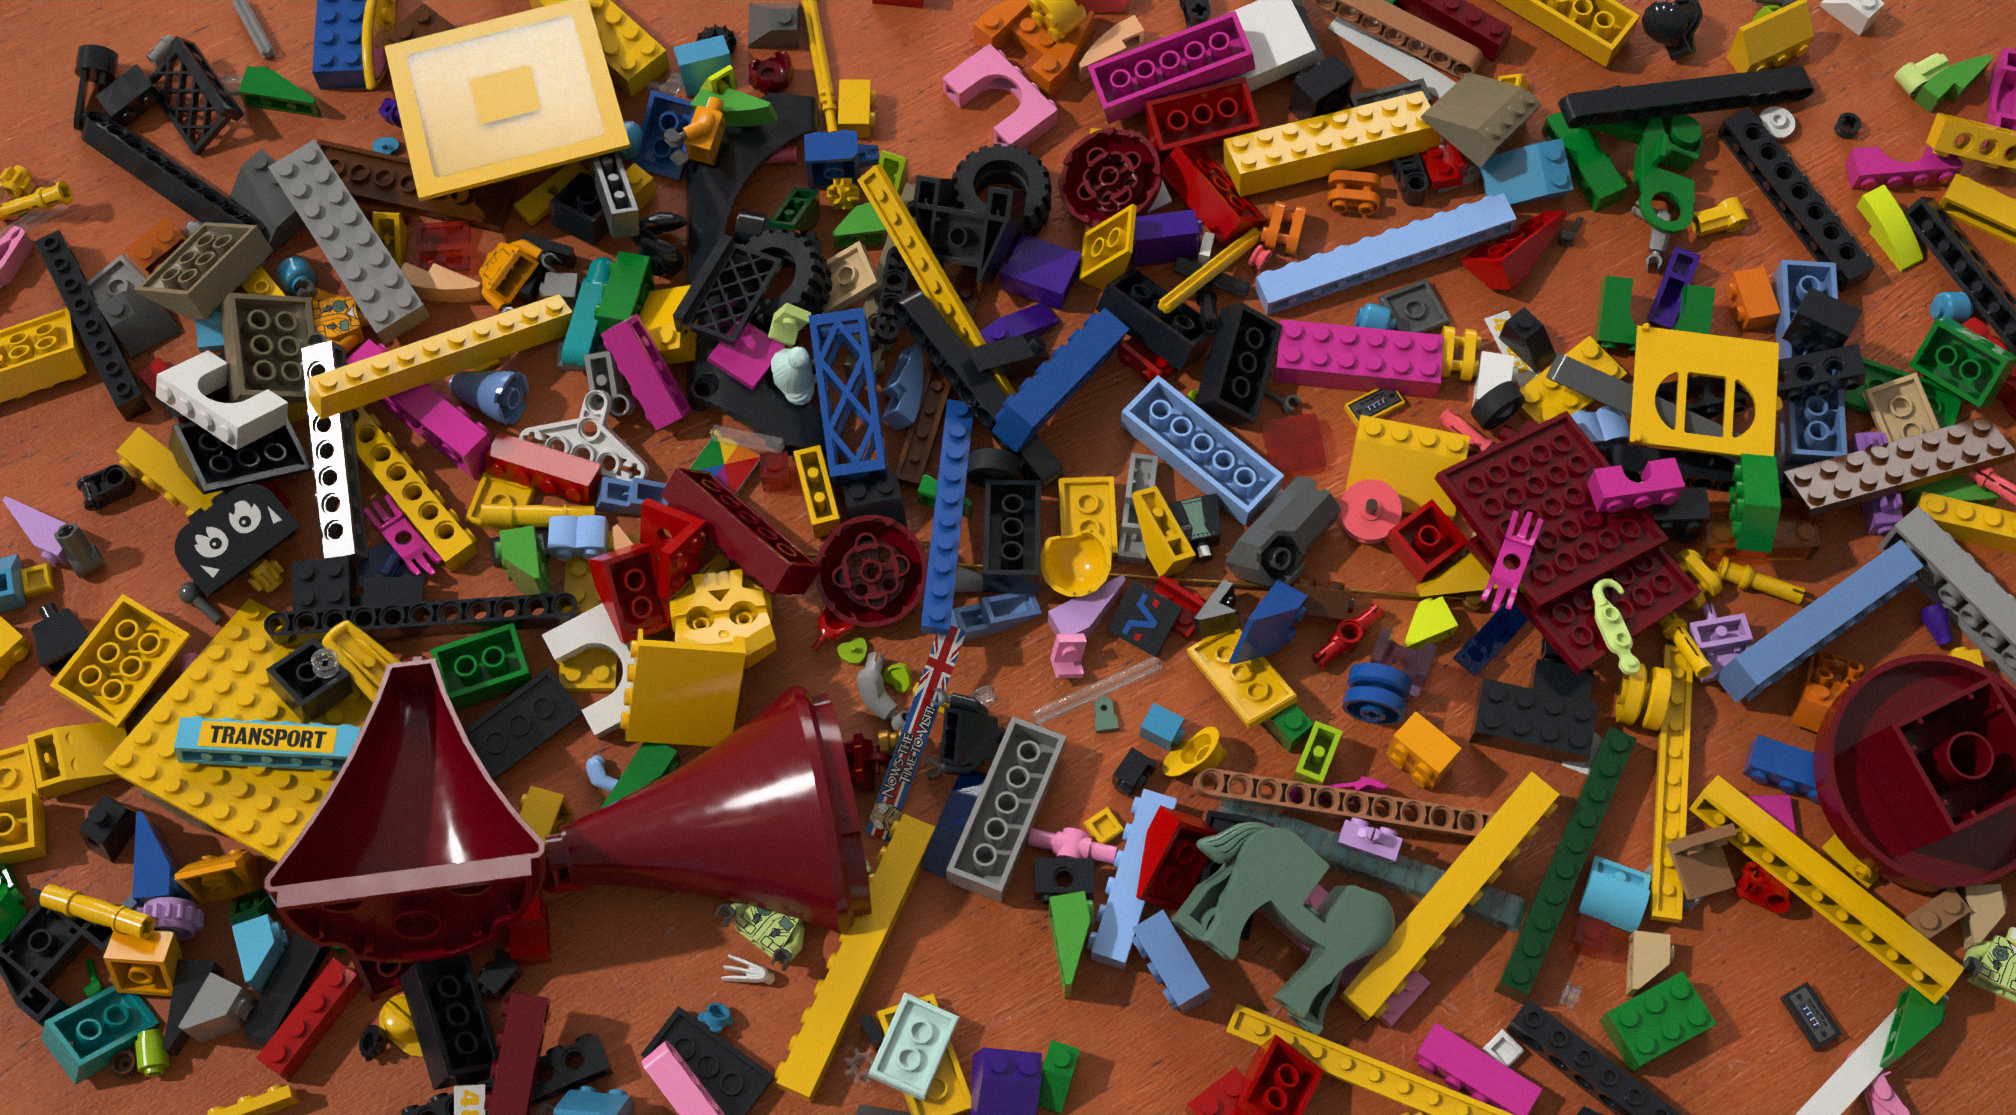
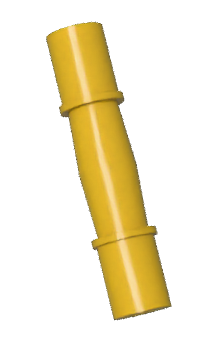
M513 503L481 504V526H508L512 528L513 525H534V527H549V519L552 516L566 515L579 517L595 515V506H568L564 504V507L547 505L513 506Z
M49 884L42 890L40 895V905L42 907L63 913L67 917L76 916L91 923L110 927L117 933L122 932L141 939H147L155 928V918L151 915L132 910L128 906L122 905L119 907L100 899L84 896L82 892L77 890L72 891Z

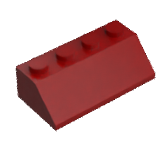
M1246 77L1145 102L1148 136L1160 159L1168 157L1176 146L1204 148L1224 143V139L1256 132L1260 126Z
M1176 146L1161 164L1162 175L1164 176L1163 181L1176 190L1183 204L1189 206L1192 210L1195 209L1196 219H1201L1202 224L1206 225L1211 233L1215 234L1214 240L1216 242L1232 244L1251 228L1257 227L1258 229L1267 222L1246 196H1239L1233 181L1204 148Z

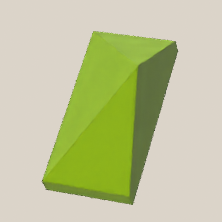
M882 150L878 165H882L900 196L909 179L908 160L905 157Z

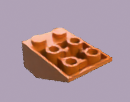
M165 216L124 250L123 256L140 273L148 278L186 238Z
M1821 649L1812 657L1810 656L1794 703L1791 723L1818 733L1820 724L1835 698L1852 682L1866 674L1868 666L1858 661L1838 656L1828 650Z

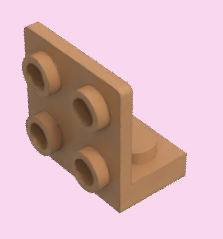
M1733 823L1687 835L1666 844L1687 900H1693L1736 886L1721 847L1728 844L1727 838L1737 835Z

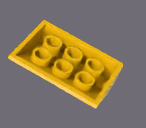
M67 308L0 330V404L13 398L25 397L39 389H49L55 384L66 380L78 379L87 373L86 360L77 328Z
M1361 415L1356 430L1345 492L1359 481L1367 479L1380 480L1390 485L1398 494L1402 504V514L1411 515L1433 499L1453 522L1456 507L1434 478L1438 472L1467 458L1470 436Z
M122 594L50 686L71 704L119 729L191 635Z

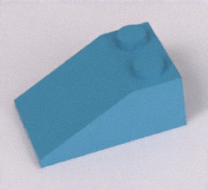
M1563 139L1536 143L1496 154L1480 168L1485 195L1496 196L1504 193L1511 207L1562 198L1574 190Z
M579 1086V1090H569L554 1108L553 1115H632L634 1101L623 1090L610 1089L609 1094L598 1093L594 1087Z

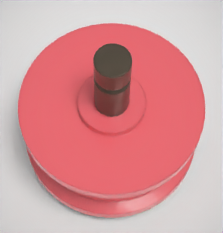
M1375 479L1362 480L1353 484L1344 493L1340 503L1339 519L1343 530L1350 538L1363 544L1383 542L1390 529L1400 522L1402 515V504L1396 491L1387 483Z

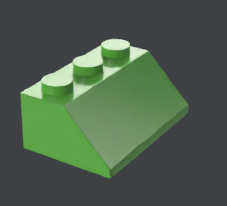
M534 525L499 531L500 542H496L498 559L502 561L503 569L507 571L508 580L513 581L517 590L524 595L552 593L548 558Z

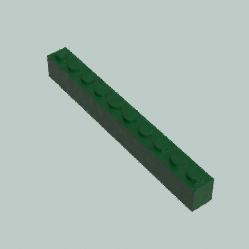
M1610 726L1602 737L1496 984L1495 992L1520 1004L1529 995L1637 738Z

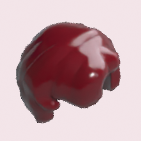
M777 50L775 52L776 57H770L762 61L753 59L749 63V83L754 90L768 94L781 93L787 90L793 80L794 69L791 58L786 51Z

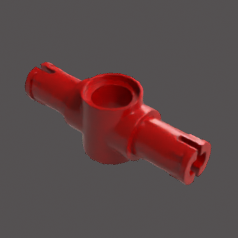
M1373 603L1359 617L1342 621L1338 626L1337 632L1328 638L1329 642L1311 656L1314 663L1320 662L1318 667L1325 669L1339 655L1355 651L1360 641L1369 634L1368 630L1385 617V612L1382 608L1377 610L1379 605ZM1346 632L1351 633L1355 639L1348 640L1342 634Z

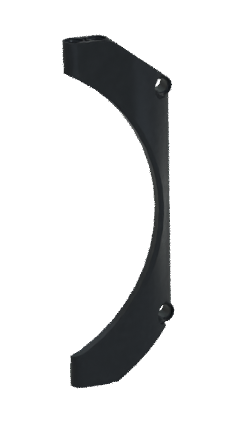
M769 93L760 99L771 102L778 116L776 122L746 127L725 126L714 166L690 159L686 165V221L688 223L686 225V286L693 283L721 235L725 233L733 203L743 186L756 170L787 146L804 139V134L819 132L818 100L816 98L787 93ZM722 277L721 280H720V282H721V285L723 286V285H726V284H725V279H724V277ZM725 292L726 297L729 300L728 292ZM719 294L710 297L707 302L709 306L724 302L722 295ZM728 309L712 313L715 321L730 317ZM709 314L698 318V325L703 326L712 323ZM734 324L718 329L720 333L727 334ZM697 334L695 361L687 362V401L693 410L704 411L710 407L730 416L776 448V452L780 455L794 456L793 451L817 445L821 446L823 456L827 454L820 410L809 403L800 406L789 402L785 394L775 385L771 370L767 372L757 387L751 390L708 362L709 355L720 342ZM696 392H702L706 397L699 396Z

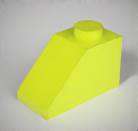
M1443 596L1434 600L1432 597L1427 598L1417 605L1418 607L1401 649L1403 657L1454 636L1458 624Z

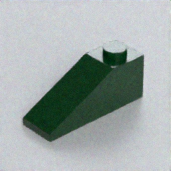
M794 187L768 222L769 227L812 231L820 220L819 190Z

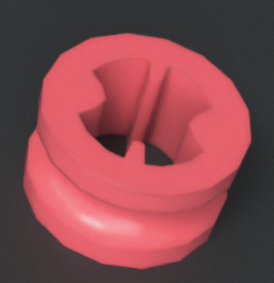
M1258 245L1252 253L1248 265L1251 267L1255 265L1258 271H1262L1270 260L1272 251L1270 249L1264 250L1263 245Z

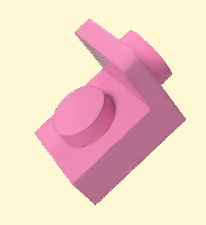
M1057 634L1050 657L1056 678H1083L1084 670L1081 660L1087 643L1084 634Z

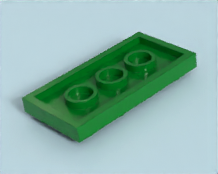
M1862 357L1866 371L1865 385H1861L1855 390H1845L1844 405L1846 408L1871 416L1862 392L1910 375L1911 373ZM1918 376L1940 429L1955 425L1962 397L1935 381Z

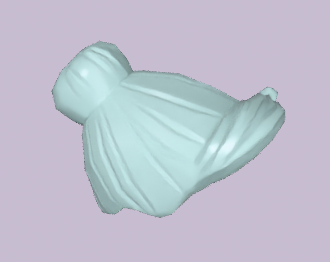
M798 346L792 349L784 348L776 352L771 360V370L775 385L785 394L789 402L800 406L809 403L814 393L817 376L812 374L808 352L803 347Z

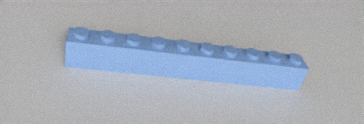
M1504 193L1496 196L1488 195L1481 201L1472 204L1464 203L1457 207V209L1448 212H1438L1431 218L1422 221L1414 220L1407 226L1398 229H1388L1383 234L1375 237H1364L1357 243L1348 246H1338L1333 251L1325 254H1314L1307 260L1288 263L1281 269L1264 271L1256 277L1255 291L1268 316L1512 233L1517 218Z

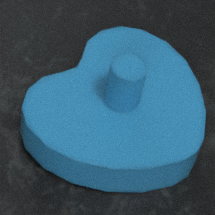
M382 137L374 141L372 148L373 151L393 155L400 150V145L395 138Z

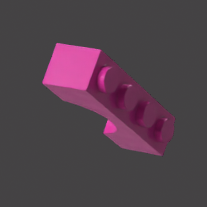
M2004 47L1992 67L1986 124L2016 131V50ZM1989 141L1984 142L1983 150L1988 147ZM2014 147L2009 148L2005 155H2010Z
M1929 145L1921 159L1914 162L1893 160L1885 155L1879 146L1853 148L1845 161L1851 189L1870 190L1882 185L1896 188L1901 185L1913 184L1921 186L1926 183L1937 182L1947 184L1963 168L1962 161L1957 158L1958 155L1949 154L1948 157L1933 153V149Z

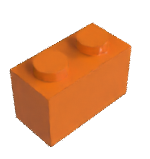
M1765 267L1733 272L1726 284V294L1732 300L1734 317L1740 323L1742 331L1774 326L1781 312Z

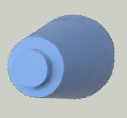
M462 371L453 375L449 382V388L453 397L501 424L516 423L525 411L527 402H523L524 393L529 394V383L523 373L517 371Z

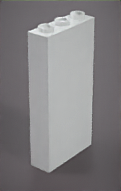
M1257 0L1234 10L1253 52L1256 69L1225 81L1246 77L1249 91L1251 92L1318 63L1316 48L1292 0Z

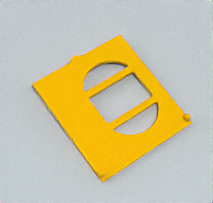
M1644 323L1642 326L1637 325L1629 442L1638 445L1741 457V453L1774 456L1776 413L1783 407L1781 398L1777 396L1779 343L1650 327L1649 323ZM1677 374L1675 430H1672L1662 421L1657 412L1655 395L1657 388L1666 378ZM1688 374L1725 380L1722 437L1692 434L1684 431ZM1735 382H1738L1750 394L1755 407V416L1751 427L1742 435L1734 438L1732 436Z

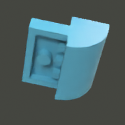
M1594 855L1590 864L1586 885L1582 890L1577 913L1632 933L1634 930H1637L1648 903L1651 875Z

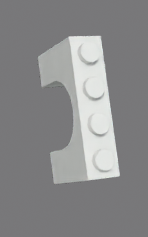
M208 350L157 374L156 397L235 450L281 428L287 423L288 402L269 389L237 403H222L205 397L227 385L228 363Z
M602 603L542 634L557 664L591 648L610 650L621 659L623 676L617 689L609 696L581 710L597 739L620 728L621 713L627 712V706L623 704L625 688H630L631 682H627L628 664L634 663V659L630 658L629 651L631 641L621 643Z

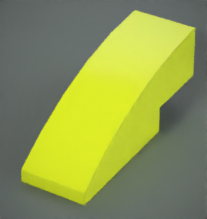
M1882 185L1862 195L1856 207L1872 226L1869 233L1898 270L1902 272L1921 262L1923 255L1913 230L1886 186Z

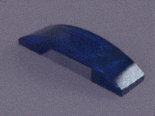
M1508 598L1473 638L1471 637L1453 657V660L1474 677L1500 653L1529 620L1515 603H1513L1511 610L1506 609Z
M975 770L968 775H959L934 829L921 864V869L946 878L947 867L987 774Z

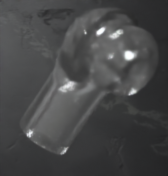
M673 73L670 75L671 78L664 83L650 80L647 92L651 93V90L674 96L684 86L682 76L678 73Z

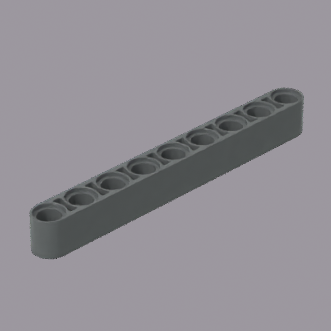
M1557 353L1546 376L1547 379L1631 416L1633 385L1564 354ZM1655 396V405L1660 418L1668 427L1675 430L1676 405ZM1685 409L1684 431L1686 433L1722 437V425ZM1736 431L1732 432L1734 438L1742 435ZM1774 449L1779 474L1788 455ZM1718 455L1736 464L1740 462V457Z

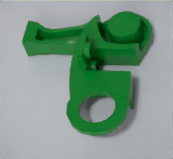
M1680 115L1583 127L1637 144L1633 168L1634 186L1637 191L1641 192L1638 199L1639 210L1651 227L1660 232L1674 234L1682 232L1691 224L1694 216L1693 205L1695 204L1694 180L1657 167L1660 163L1686 172L1698 159L1699 153L1703 149L1704 137L1699 123L1693 117ZM1659 195L1667 199L1680 214L1679 219L1671 222L1658 217L1652 208L1653 196Z

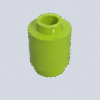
M151 1029L138 1033V1040L135 1041L138 1072L145 1073L146 1077L162 1075L164 1070L170 1066L168 1052L163 1050L165 1037L163 1036V1031Z

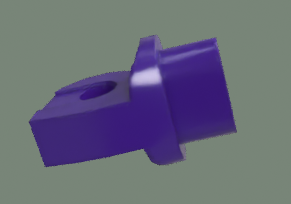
M386 98L378 110L380 115L386 122L393 123L395 126L402 128L397 101Z

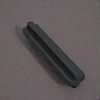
M1180 256L1174 264V271L1189 277L1204 265ZM1220 272L1211 280L1212 286L1240 297H1246L1250 289L1249 282Z

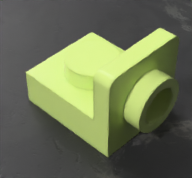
M785 303L774 313L768 337L792 347L795 345L798 331L809 323L811 312Z

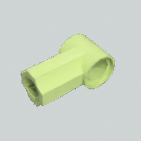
M1935 53L1917 64L1913 62L1907 63L1896 72L1894 78L1910 97H1914L1925 83L1949 67V60L1944 54Z

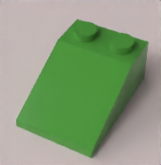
M1085 891L1049 897L1048 913L1064 999L1071 998L1089 936V928L1091 925H1094L1093 917H1095L1093 902L1092 899L1086 900Z

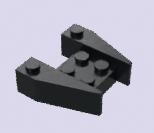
M917 175L913 200L917 226L942 269L944 262L977 267L976 283H993L1023 220L1027 191L989 186L986 212L951 207L955 179L932 175Z
M32 888L30 892L40 899L42 890ZM39 901L14 928L5 941L0 944V974L16 1005L43 1027L46 1020L71 1008L69 1004L49 987L90 942L105 953L113 930L110 927L91 923L76 916L67 917L63 913L42 907Z

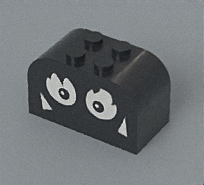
M246 484L235 488L230 493H227L225 490L211 500L213 505L204 511L202 508H199L188 517L189 523L178 533L175 540L177 560L182 569L207 599L211 598L248 570L255 562L264 558L300 530V525L278 498L266 487L257 484Z

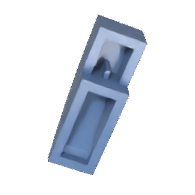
M918 343L901 351L883 390L890 397L882 419L896 431L913 424L920 407L924 372L922 348Z
M603 476L598 484L595 510L641 515L642 503L647 498L664 505L668 504L660 496L666 483L635 477L631 481Z
M1007 593L982 598L979 604L953 608L950 625L966 631L963 640L965 642L1025 623L1040 616L1042 612L1034 593Z

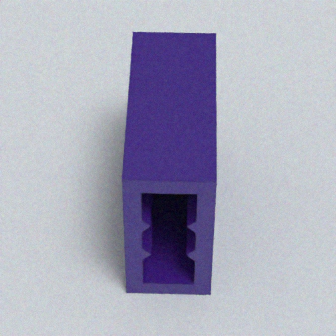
M1195 209L1136 217L1131 255L1133 267L1176 262L1180 256L1189 260H1195L1197 249L1201 248L1200 235H1203L1201 219H1196Z
M1021 234L1018 243L1013 242L1010 248L1008 263L1004 262L1001 267L999 277L1002 278V290L1062 310L1080 270L1082 253Z

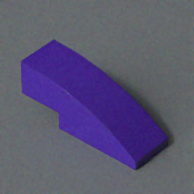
M1675 246L1650 308L1647 321L1671 330L1673 329L1680 311L1682 287L1691 284L1701 255Z

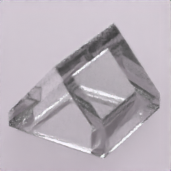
M245 73L219 77L231 96H240L238 91Z

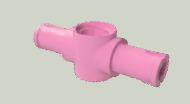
M1031 828L1028 839V846L1052 850L1053 854L1057 855V858L1094 859L1114 864L1117 854L1116 846L1093 842L1092 838H1088V833L1076 828H1064L1063 832L1058 831L1057 833Z

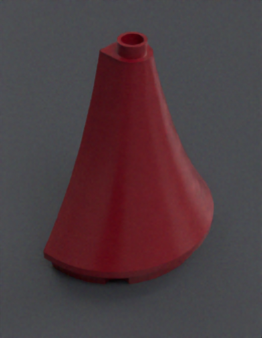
M414 656L400 663L387 664L373 705L348 758L323 801L299 836L265 878L264 888L276 905V909L284 921L294 931L319 947H341L347 950L351 958L383 963H414L445 959L474 951L500 938V927L504 924L520 921L528 906L540 891L545 879L547 862L545 843L509 803L491 779L471 746L447 695L436 658L428 659L422 656Z
M801 685L788 687L746 724L714 747L671 773L606 807L561 825V833L545 836L551 871L568 868L572 885L627 886L697 894L745 903L789 915L836 932L850 930L854 925V917L872 914L861 829L836 714L827 693L810 696L809 691Z

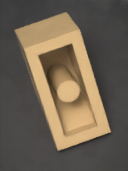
M1981 884L1956 891L1971 910L1970 913L1960 919L1964 950L1980 944L2006 913L2007 898L2005 894H2002L2001 884Z
M1634 930L1628 937L1626 996L1632 997L1673 962L1675 947L1670 944L1671 935Z

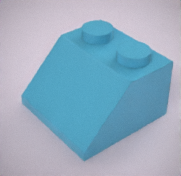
M268 914L232 926L245 982L261 996L291 943L287 929L283 930L279 921L275 922Z

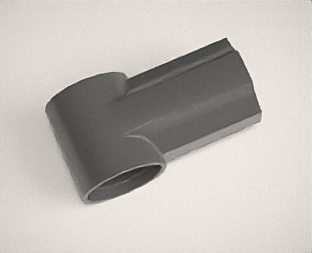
M66 523L60 526L54 534L79 578L106 565L95 544H90L77 523Z

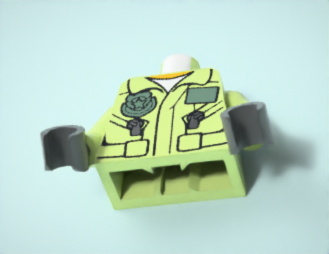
M739 902L731 905L721 904L714 914L715 918L719 915L725 917L721 924L723 927H728L733 919L735 930L772 958L771 965H774L775 962L778 964L783 962V971L788 970L790 961L803 948L805 928L802 925V919Z
M2010 927L2006 938L1996 935L1991 940H1983L1980 944L1969 948L1965 952L1964 961L1961 966L1969 971L1966 982L2016 1004V928Z

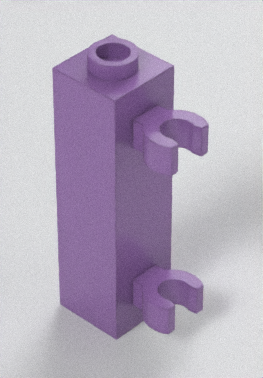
M1882 431L1855 433L1847 444L1848 453L1879 445L1882 447L1888 446L1886 433H1882ZM1894 493L1860 503L1867 535L1878 534L1880 537H1886L1893 526L1903 519L1901 494Z

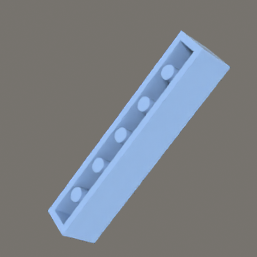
M1143 789L1141 797L1135 796L1131 813L1135 814L1132 824H1126L1122 840L1127 842L1124 851L1118 849L1113 865L1118 870L1115 878L1109 877L1105 889V894H1108L1109 898L1106 905H1100L1096 921L1101 923L1098 932L1092 931L1088 941L1087 949L1092 950L1091 960L1125 970L1133 944L1132 938L1135 937L1132 928L1139 924L1146 901L1139 900L1136 897L1146 833L1160 805L1175 810L1176 798Z

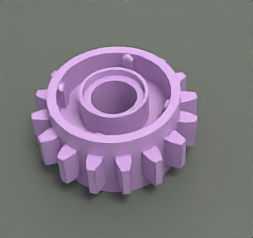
M175 897L152 898L145 901L144 908L138 907L137 909L138 912L155 918V928L153 931L163 929L174 932L177 941L191 939L195 936V931H201L203 928L204 913H202L201 909H198V905L195 902Z

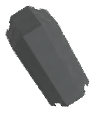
M1297 476L1237 540L1225 560L1234 576L1270 587L1277 580L1290 586L1303 572L1304 563L1300 562L1303 556L1339 518L1338 514L1341 508L1332 494L1325 488L1320 492L1315 488L1318 483L1312 478Z

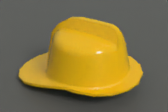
M1212 726L1206 727L1171 750L1162 764L1164 774L1175 777L1188 771L1199 774L1209 768L1215 769L1227 757L1226 750L1218 742L1219 731L1217 728Z
M405 994L394 996L381 1009L379 1025L384 1029L386 1036L402 1051L411 1056L423 1057Z

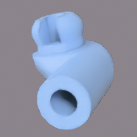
M594 755L586 763L590 782L598 788L611 792L618 780L606 775L604 769L605 759L600 755Z

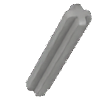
M233 0V5L262 58L268 59L274 56L275 51L247 0Z

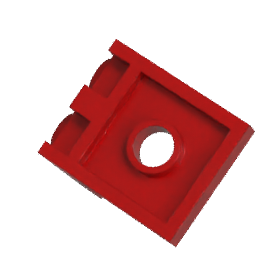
M647 498L641 506L640 543L653 544L656 556L660 557L658 597L668 600L683 588L684 584L691 579V575L697 574L703 567V562L699 560L700 552L705 547V539L701 538V530L706 526V521ZM664 529L670 532L672 538L665 534Z

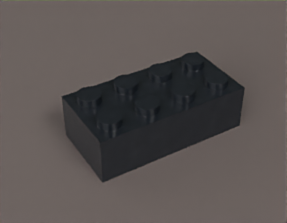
M1136 268L1129 270L1108 283L1095 310L1100 313L1106 308L1129 328V331L1126 333L1127 335L1137 339L1149 351L1156 353L1167 361L1171 367L1181 371L1207 353L1214 333L1209 334L1204 331L1201 315L1183 302L1170 313H1163L1158 308L1159 300L1169 292Z
M1239 302L1221 308L1218 318L1220 329L1217 328L1218 331L1214 333L1195 405L1201 410L1235 428L1255 424L1257 421L1282 325Z
M986 480L983 592L1040 593L1041 480Z
M1484 678L1478 689L1469 743L1583 768L1591 754L1598 703Z
M469 955L413 963L399 978L433 1090L463 1085L470 1081L479 1082L488 1079L493 1060L498 1061L499 1051L496 1048V1041Z

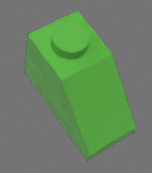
M870 202L856 205L833 231L835 249L848 248L858 241L864 246L885 244L887 230Z

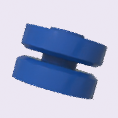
M1358 663L1351 666L1347 681L1350 689L1346 690L1342 704L1344 712L1355 719L1375 725L1388 726L1402 723L1407 709L1405 699L1409 697L1412 685L1410 676L1392 666L1379 663Z

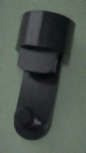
M94 44L82 45L78 48L75 74L80 77L74 113V130L80 131L82 123L85 121L87 113H84L89 81L99 83L100 92L108 86V83L115 81L119 55L112 49Z
M741 209L736 221L733 242L739 245H746L750 242L749 238L757 234L759 237L763 235V231L772 230L776 232V229L780 228L769 227L768 222L771 218L766 217V214ZM809 230L801 234L802 237L805 236L822 253V244L814 231Z

